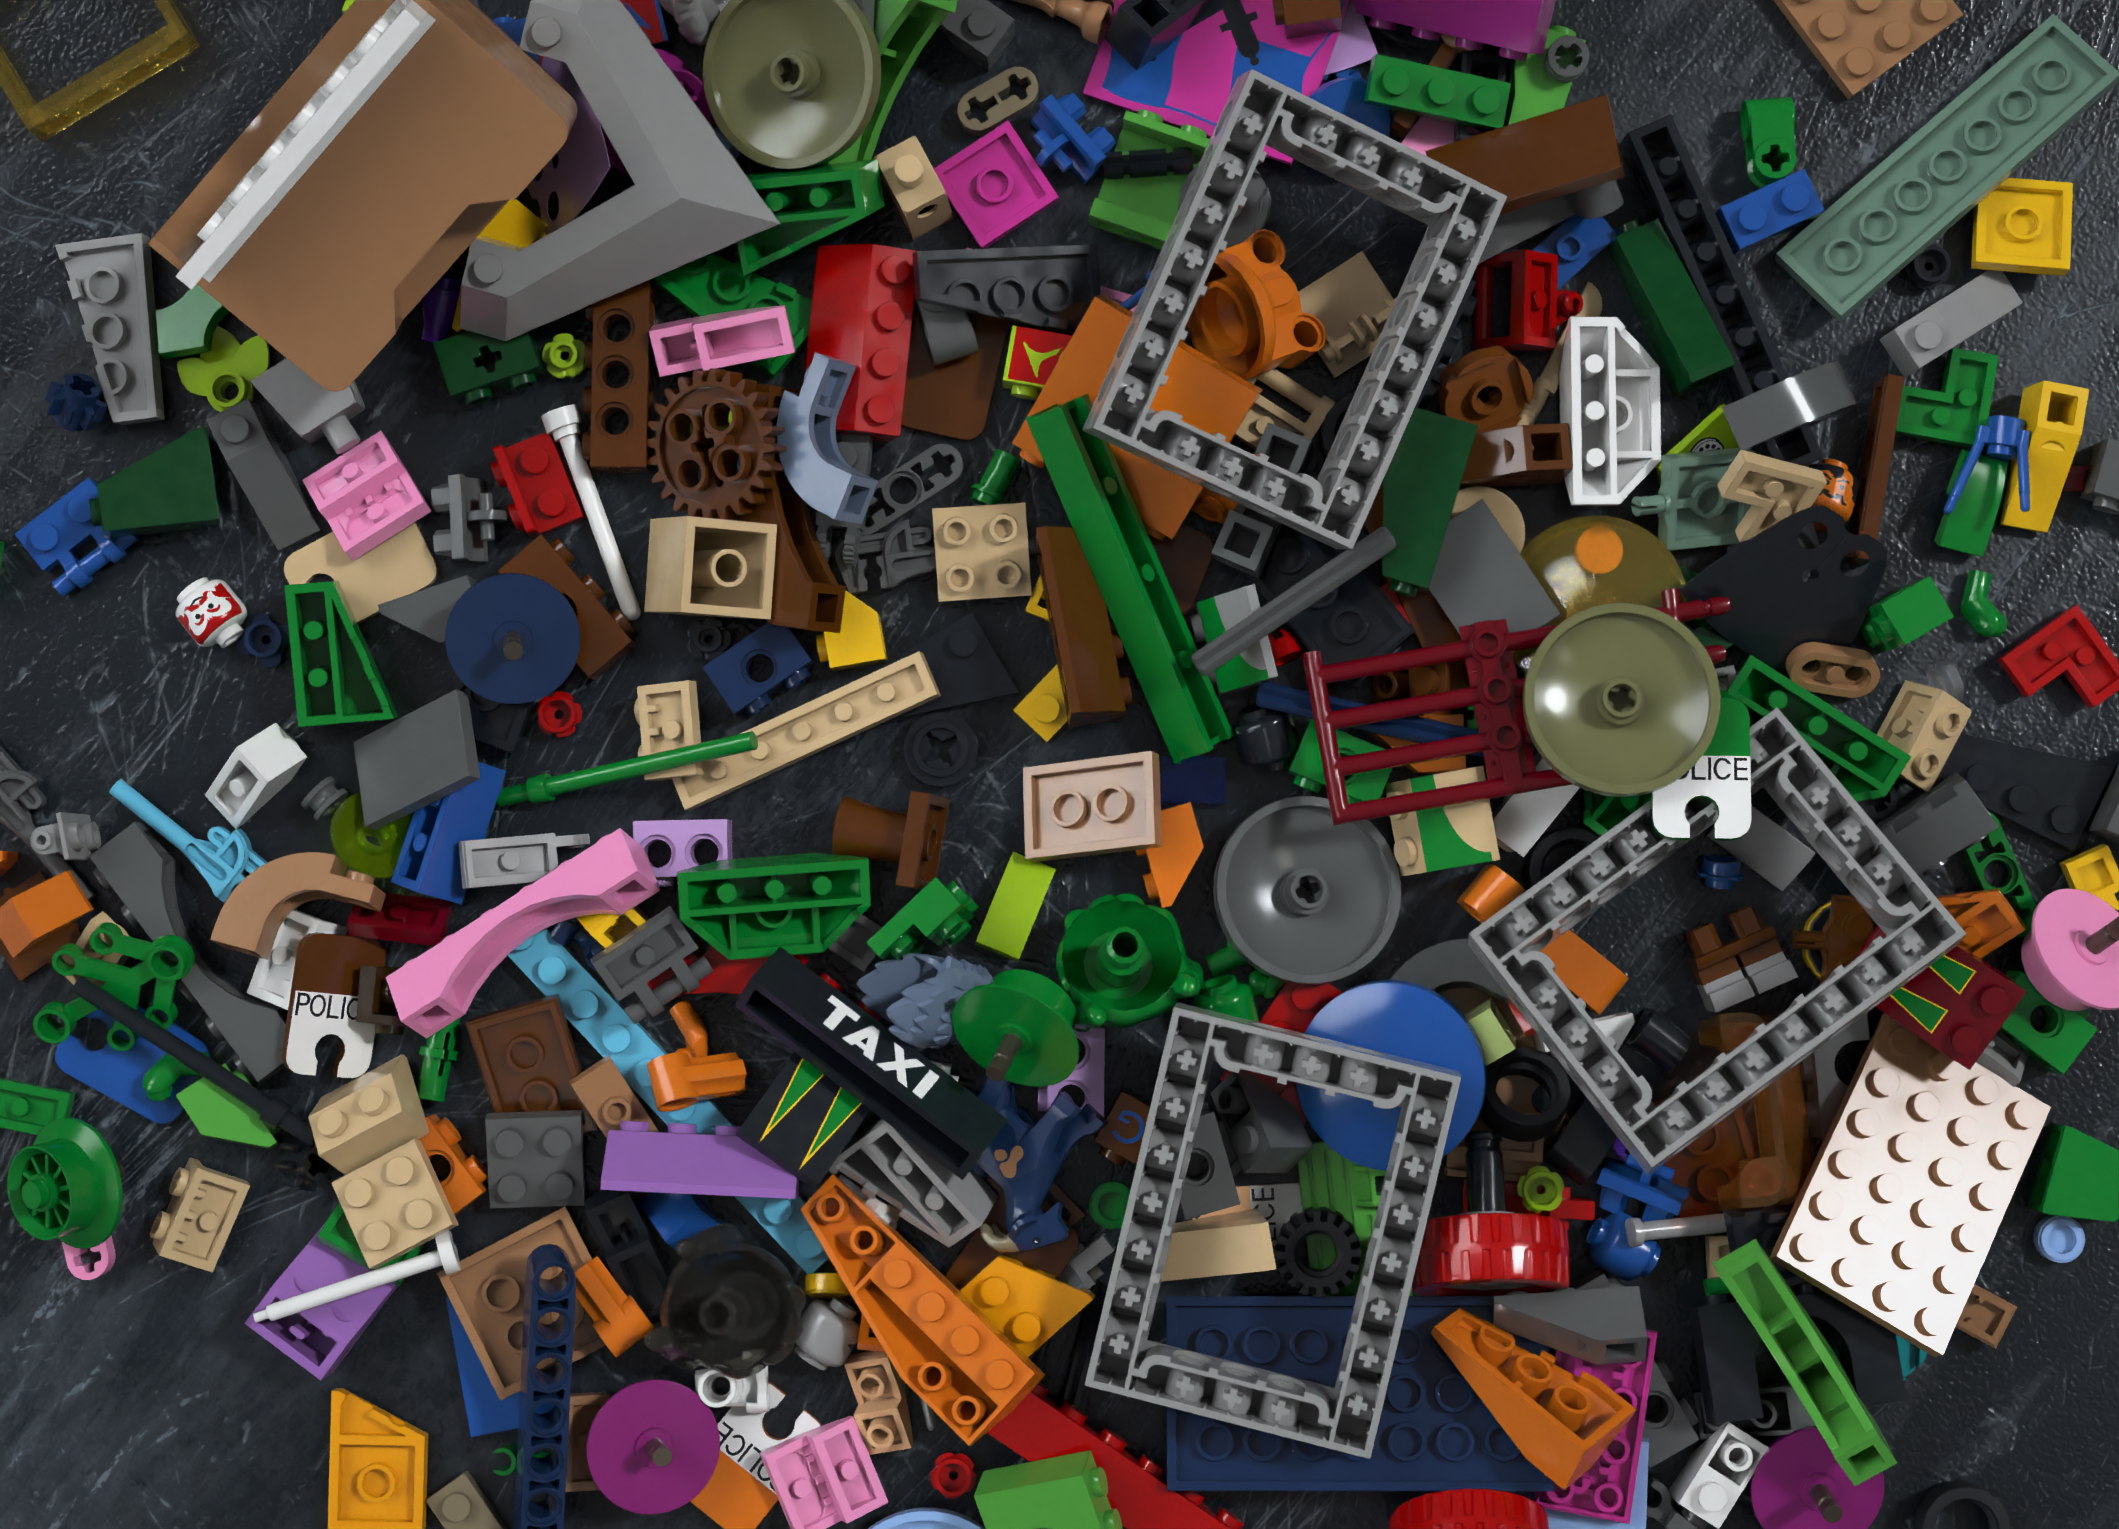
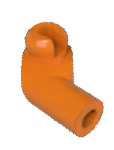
M683 1000L675 1004L669 1012L683 1034L686 1047L680 1048L676 1052L687 1053L689 1058L708 1056V1032L689 1000Z

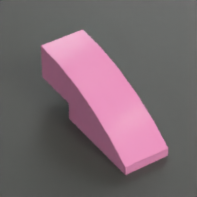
M785 305L687 318L656 324L649 330L660 377L697 369L707 371L710 368L717 369L795 353Z

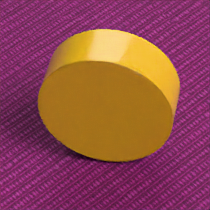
M814 1273L805 1276V1293L807 1296L833 1299L834 1296L846 1298L851 1295L838 1273Z

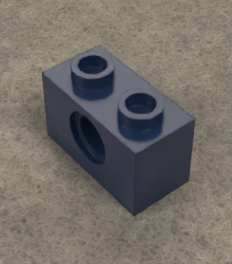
M766 623L702 668L732 712L738 717L746 712L750 718L772 703L769 695L781 687L785 686L787 691H790L806 681L811 676L807 669L815 665V663L790 627ZM760 657L770 658L774 665L772 676L764 682L753 681L750 676L752 662Z

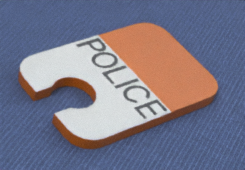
M768 1382L770 1409L778 1406L786 1394L774 1384ZM731 1407L717 1425L720 1436V1450L714 1473L703 1490L690 1502L724 1529H756L778 1501L759 1453L822 1426L808 1411L804 1409L795 1420L793 1432L787 1437L780 1439L768 1435L764 1430L763 1417L766 1412L747 1413L746 1407Z

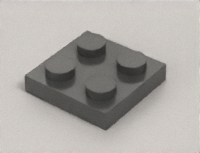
M582 1110L487 1113L485 1127L490 1209L585 1205L586 1186Z

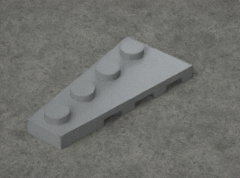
M143 233L55 245L59 259L65 263L70 278L67 284L72 299L78 302L84 321V324L81 326L86 342L92 345L97 360L95 369L112 421L119 425L165 420L160 355L158 352L151 246L148 245L150 236Z

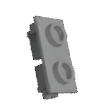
M58 812L56 813L58 823L38 827L31 834L30 844L35 852L42 855L59 853L64 855V860L92 861L89 856L101 847L99 828L94 821L91 822L90 815Z

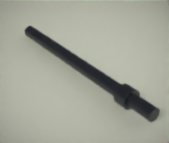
M81 976L76 981L71 990L73 993L261 1114L259 1120L273 1129L277 1130L281 1127L311 1147L314 1144L315 1140L310 1123L293 1113L290 1104L278 1096L270 1098L86 977Z

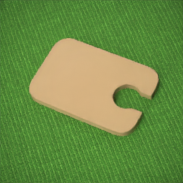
M414 522L354 561L344 552L334 532H331L288 556L284 563V573L289 585L309 583L318 575H329L334 581H339L354 617L359 624L380 613L379 604L428 588L438 577V565L416 522Z

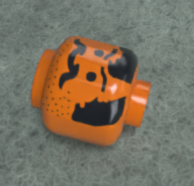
M1823 459L1820 463L1808 465L1807 467L1822 471L1827 481V484L1811 507L1826 506L1842 516L1844 524L1847 523L1851 518L1860 485L1855 475L1848 471V466L1845 463L1835 459ZM1813 522L1815 530L1828 532L1824 524Z

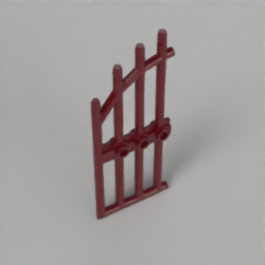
M1679 588L1662 591V606L1654 608L1670 615L1680 623L1705 618L1706 615L1711 617L1719 616L1731 611L1728 597L1708 598L1707 601L1701 599L1681 603ZM1506 619L1476 622L1459 627L1461 639L1459 642L1323 665L1321 651L1303 653L1302 659L1333 826L1572 785V783L1562 778L1553 769L1536 771L1531 743L1533 742L1527 730L1523 713L1522 697L1525 678L1518 679L1512 652L1539 647L1548 634L1559 624L1509 633ZM1704 646L1713 664L1726 660L1724 646ZM1465 660L1470 685L1468 688L1335 711L1331 710L1326 683ZM1474 706L1478 734L1340 757L1335 729ZM1483 752L1488 780L1350 804L1348 802L1344 780L1346 775Z

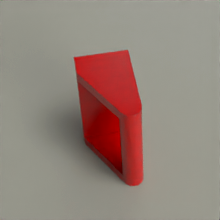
M1525 249L1499 253L1479 263L1475 269L1476 284L1474 296L1478 298V301L1474 308L1473 351L1490 348L1495 345L1502 346L1507 351L1555 349L1558 255ZM1494 268H1512L1510 336L1492 338Z

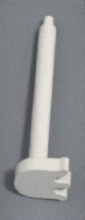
M451 1231L435 1237L437 1250L266 1305V1310L253 1313L256 1323L266 1319L275 1321L442 1265L446 1275L461 1271L456 1245H454Z

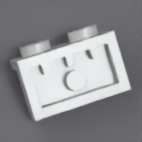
M294 909L284 919L278 930L269 960L258 959L247 994L288 1010L299 942L309 933L346 935L347 927L321 920Z

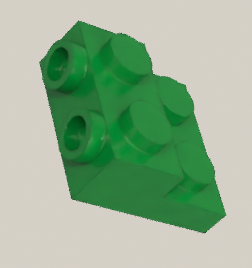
M935 877L866 943L885 961L891 959L898 960L902 958V955L908 953L920 954L925 948L922 942L926 938L941 948L947 943L954 946L971 930L972 926L969 922L975 917L973 912L979 906L953 880L946 886Z

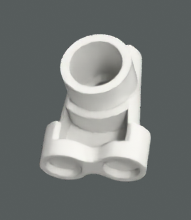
M766 1354L744 1356L743 1363L696 1370V1394L710 1407H746L747 1413L769 1412L770 1394ZM718 1377H725L730 1382V1390L725 1395L717 1393L714 1389V1382Z

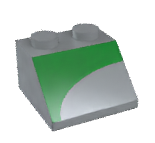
M1255 584L1197 602L1195 606L1197 614L1189 616L1195 642L1204 641V644L1207 645L1260 609ZM1268 635L1208 675L1213 687H1216L1218 696L1258 687L1264 681L1272 683L1278 677Z

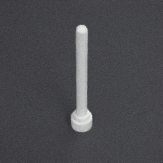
M576 404L551 410L541 416L546 433L553 435L554 441L560 442L621 612L629 621H634L639 618L641 610L588 463L583 459L582 447L578 439V435L581 434L579 425L583 422Z

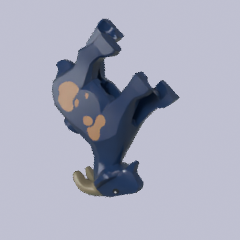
M986 1075L985 1084L980 1092L972 1088L967 1089L990 1105L1008 1121L973 1166L972 1170L984 1178L991 1176L1003 1187L1007 1203L1006 1226L1008 1234L997 1223H993L991 1227L987 1224L980 1226L981 1236L989 1247L999 1252L1034 1251L1062 1242L1069 1237L1070 1230L1061 1217L1064 1204L1058 1202L1047 1212L1041 1208L1069 1152L1085 1135L1098 1132L1109 1122L1090 1104H1085L1080 1109L1068 1093L1059 1092L1049 1109L1036 1123L1025 1111L1016 1107L1014 1085L1016 1083L1004 1079L1002 1081H994Z

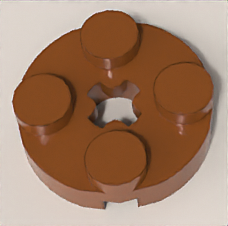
M1498 345L1478 349L1466 354L1456 363L1446 366L1439 377L1441 388L1438 399L1442 415L1478 425L1477 433L1516 426L1522 419L1518 414L1524 408L1525 402L1530 405L1533 396V383L1528 370L1518 358L1510 354L1504 347ZM1495 386V389L1489 392L1488 401L1482 402L1477 397L1483 388Z

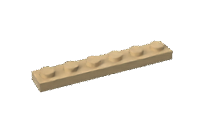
M918 651L743 732L753 731L758 741L757 750L704 761V775L672 778L684 810L691 811L940 697L941 694L924 654Z

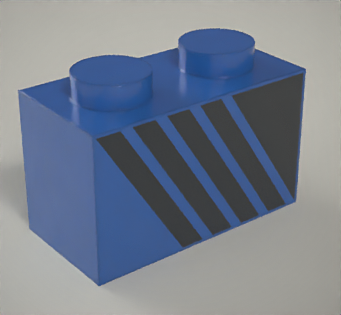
M1804 168L1720 207L1715 214L1736 258L1812 223L1825 210Z

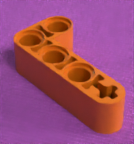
M1488 864L1483 867L1459 897L1457 903L1480 923H1483L1522 895L1526 890L1499 867ZM1571 930L1565 932L1540 951L1545 953L1556 965L1555 973L1576 999L1581 997L1586 1003V1007L1599 1016L1629 980L1621 970Z

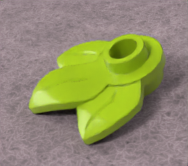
M217 326L212 336L210 352L201 353L200 358H187L177 362L179 377L188 391L207 397L211 406L217 411L222 412L247 399L253 401L254 385L251 380L268 370L270 351L267 342L259 335L248 339L241 345L231 333ZM229 385H237L239 389L238 395L232 400H227L224 394L225 389Z

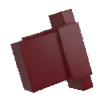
M2072 462L2062 492L2084 491L2083 475H2085V470H2090V465H2078L2076 462Z

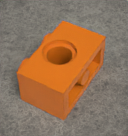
M436 1114L425 1117L430 1133L419 1140H421L430 1162L435 1154H439L447 1158L450 1163L451 1171L446 1180L439 1179V1182L456 1216L489 1191V1185L485 1181L488 1178V1171L475 1155H471L468 1158L457 1142L461 1140V1136L450 1120L446 1117L440 1120Z

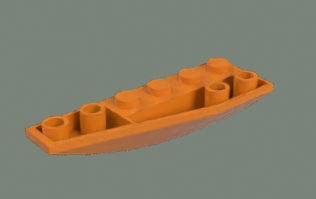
M832 1174L800 1209L900 1378L968 1446L974 1444L1010 1414L1044 1378L1045 1374L968 1298L838 1177Z

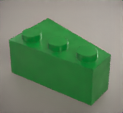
M878 160L826 164L805 169H779L746 173L755 190L781 224L737 242L743 276L859 221L884 207Z
M339 581L284 585L298 727L387 720L398 717L396 708Z

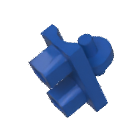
M1070 93L1057 100L1051 94L1041 101L1039 105L1040 110L1030 121V124L1038 131L1033 136V139L1042 148L1035 161L1041 168L1046 167L1053 161L1062 172H1066L1070 168L1086 184L1096 175L1107 157L1105 153L1110 152L1116 143L1115 139L1105 127L1101 126L1096 127L1089 134L1084 132L1077 123L1084 118L1087 111L1085 105L1074 93Z
M1629 1154L1626 1164L1609 1158L1606 1167L1601 1170L1597 1184L1602 1185L1599 1202L1600 1208L1615 1214L1625 1212L1629 1199L1632 1197L1647 1203L1641 1219L1642 1222L1673 1219L1674 1215L1678 1216L1687 1200L1690 1189L1671 1182L1675 1169L1665 1165H1661L1647 1176L1631 1154Z

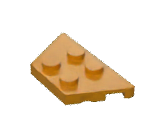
M1001 1253L960 1290L1027 1357L1032 1355L1095 1297L1094 1293L1084 1287L1079 1289L1055 1279L1056 1276L1040 1269H1030L1024 1266L1022 1262Z
M335 1388L331 1391L328 1529H426L427 1502L425 1500L427 1499L428 1433L344 1388Z

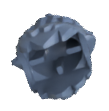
M908 953L902 955V958L898 960L891 959L876 963V969L860 978L857 986L866 994L861 1001L868 1008L879 1012L880 1016L887 1021L894 1023L889 1028L893 1035L914 1046L917 1051H922L926 1048L938 1050L948 1044L954 1046L961 1045L955 1035L952 1023L954 1007L966 991L977 986L990 984L993 977L985 967L976 962L972 964L965 959L957 960L950 956L942 958L929 954Z

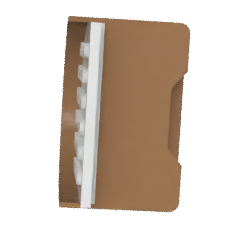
M355 0L149 241L148 245L180 270L175 277L192 290L197 284L321 387L328 391H342L353 383L393 338L404 318L507 202L515 200L566 142L576 120L577 105L571 95L471 0Z

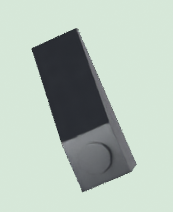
M1127 0L1119 6L1104 39L1137 71L1167 49L1216 0Z

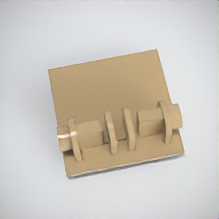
M1363 251L1298 292L1302 312L1317 317L1325 328L1326 342L1317 352L1334 378L1372 355L1396 301V298L1393 299Z
M1026 502L932 508L939 602L1032 595Z

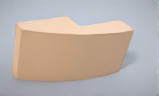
M867 1351L850 1354L844 1366L858 1403L854 1418L869 1455L912 1448V1427L902 1379L886 1352Z

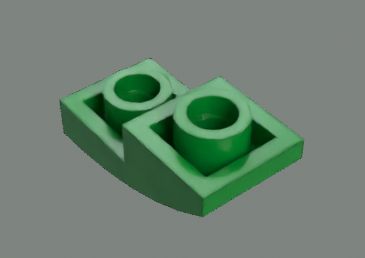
M1962 449L1946 490L1948 495L1970 452L1968 450ZM1980 454L1951 514L1944 513L1934 539L1939 546L1983 557L1999 509L2006 479L2007 461Z

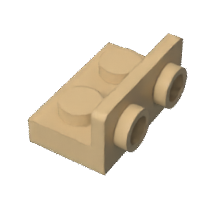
M686 680L637 686L638 698L634 704V714L637 723L640 725L642 744L638 749V757L701 743L696 681ZM703 762L644 775V780L667 781L672 780V778L704 775Z
M1905 680L1877 732L1878 736L1911 756L1899 778L1907 780L1920 790L1930 791L1971 715V709L1942 689Z
M190 1157L185 1168L179 1167L175 1172L169 1188V1194L173 1196L166 1212L160 1211L157 1214L151 1228L150 1238H153V1245L159 1256L213 1273L250 1188L248 1181L204 1167L199 1160Z

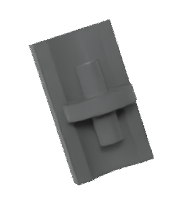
M463 474L448 475V483L431 489L432 506L435 512L450 513V529L436 530L433 535L434 553L436 555L452 557L454 560L472 563L488 562L487 541L495 540L494 524L507 522V511L493 510V494L485 493L484 479L469 478Z

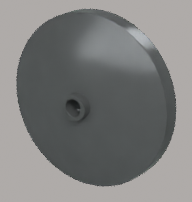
M1298 796L1275 801L1264 806L1246 818L1233 831L1217 861L1213 895L1216 914L1224 935L1235 951L1249 965L1259 972L1282 982L1297 985H1318L1333 982L1357 972L1372 961L1383 949L1398 919L1401 905V880L1390 846L1369 820L1333 826L1329 799L1315 796ZM1300 886L1306 888L1308 892L1307 900L1305 898H1298L1296 890Z

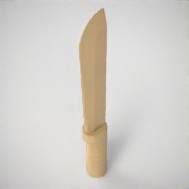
M1588 282L1581 293L1583 309L1578 315L1571 317H1599L1601 314V295L1598 289ZM1568 321L1556 342V348L1551 352L1540 376L1537 377L1533 385V396L1530 405L1525 402L1524 408L1518 414L1522 419L1516 426L1534 425L1548 396H1554L1558 389L1559 371Z

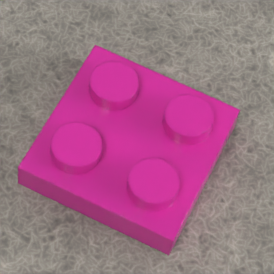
M1009 121L998 126L934 168L951 206L980 249L988 248L1059 202V196Z

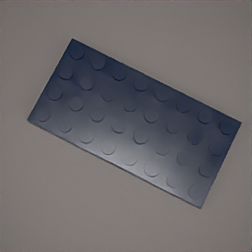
M1166 1296V1345L1335 1388L1356 1296ZM1409 1296L1370 1459L1167 1407V1491L1439 1492L1454 1489H1491L1505 1492H1553L1554 1481L1546 1477L1543 1472L1524 1457L1431 1335L1434 1326L1459 1308L1494 1325V1296ZM1512 1334L1515 1344L1538 1356L1542 1350L1549 1353L1548 1346Z

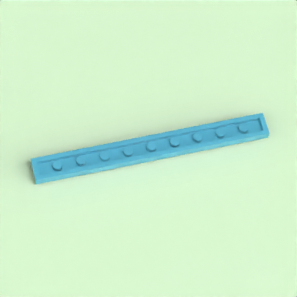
M549 927L531 936L507 955L546 997L555 994L559 995L565 1017L603 1058L608 1055L611 1057L626 1082L667 1126L668 1123L697 1124L696 1133L715 1134L716 1125L735 1126L711 1099L699 1100L694 1105L677 1111L660 1112L657 1110L647 1063L656 1057L668 1053L639 1023L634 1024L624 1010L625 1008L566 945H561L552 940V930ZM799 1193L796 1199L734 1196L807 1274H813L829 1258L800 1210L807 1201Z

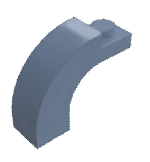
M815 352L812 363L805 372L800 394L784 390L780 402L777 426L784 427L785 431L777 436V444L786 447L785 452L779 453L780 461L791 486L808 505L835 520L862 525L879 481L852 468L842 457L836 441L837 416L856 366L844 360Z

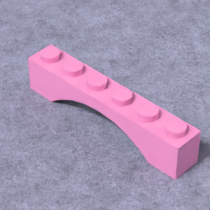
M619 828L611 834L603 836L597 843L572 859L564 861L558 868L536 882L523 887L517 894L500 905L484 912L478 919L456 933L446 936L440 943L420 956L407 961L401 968L386 977L400 1021L427 1039L465 1015L477 991L490 973L511 951L531 936L556 923L578 916L594 914L622 915L659 892L661 889L644 848Z

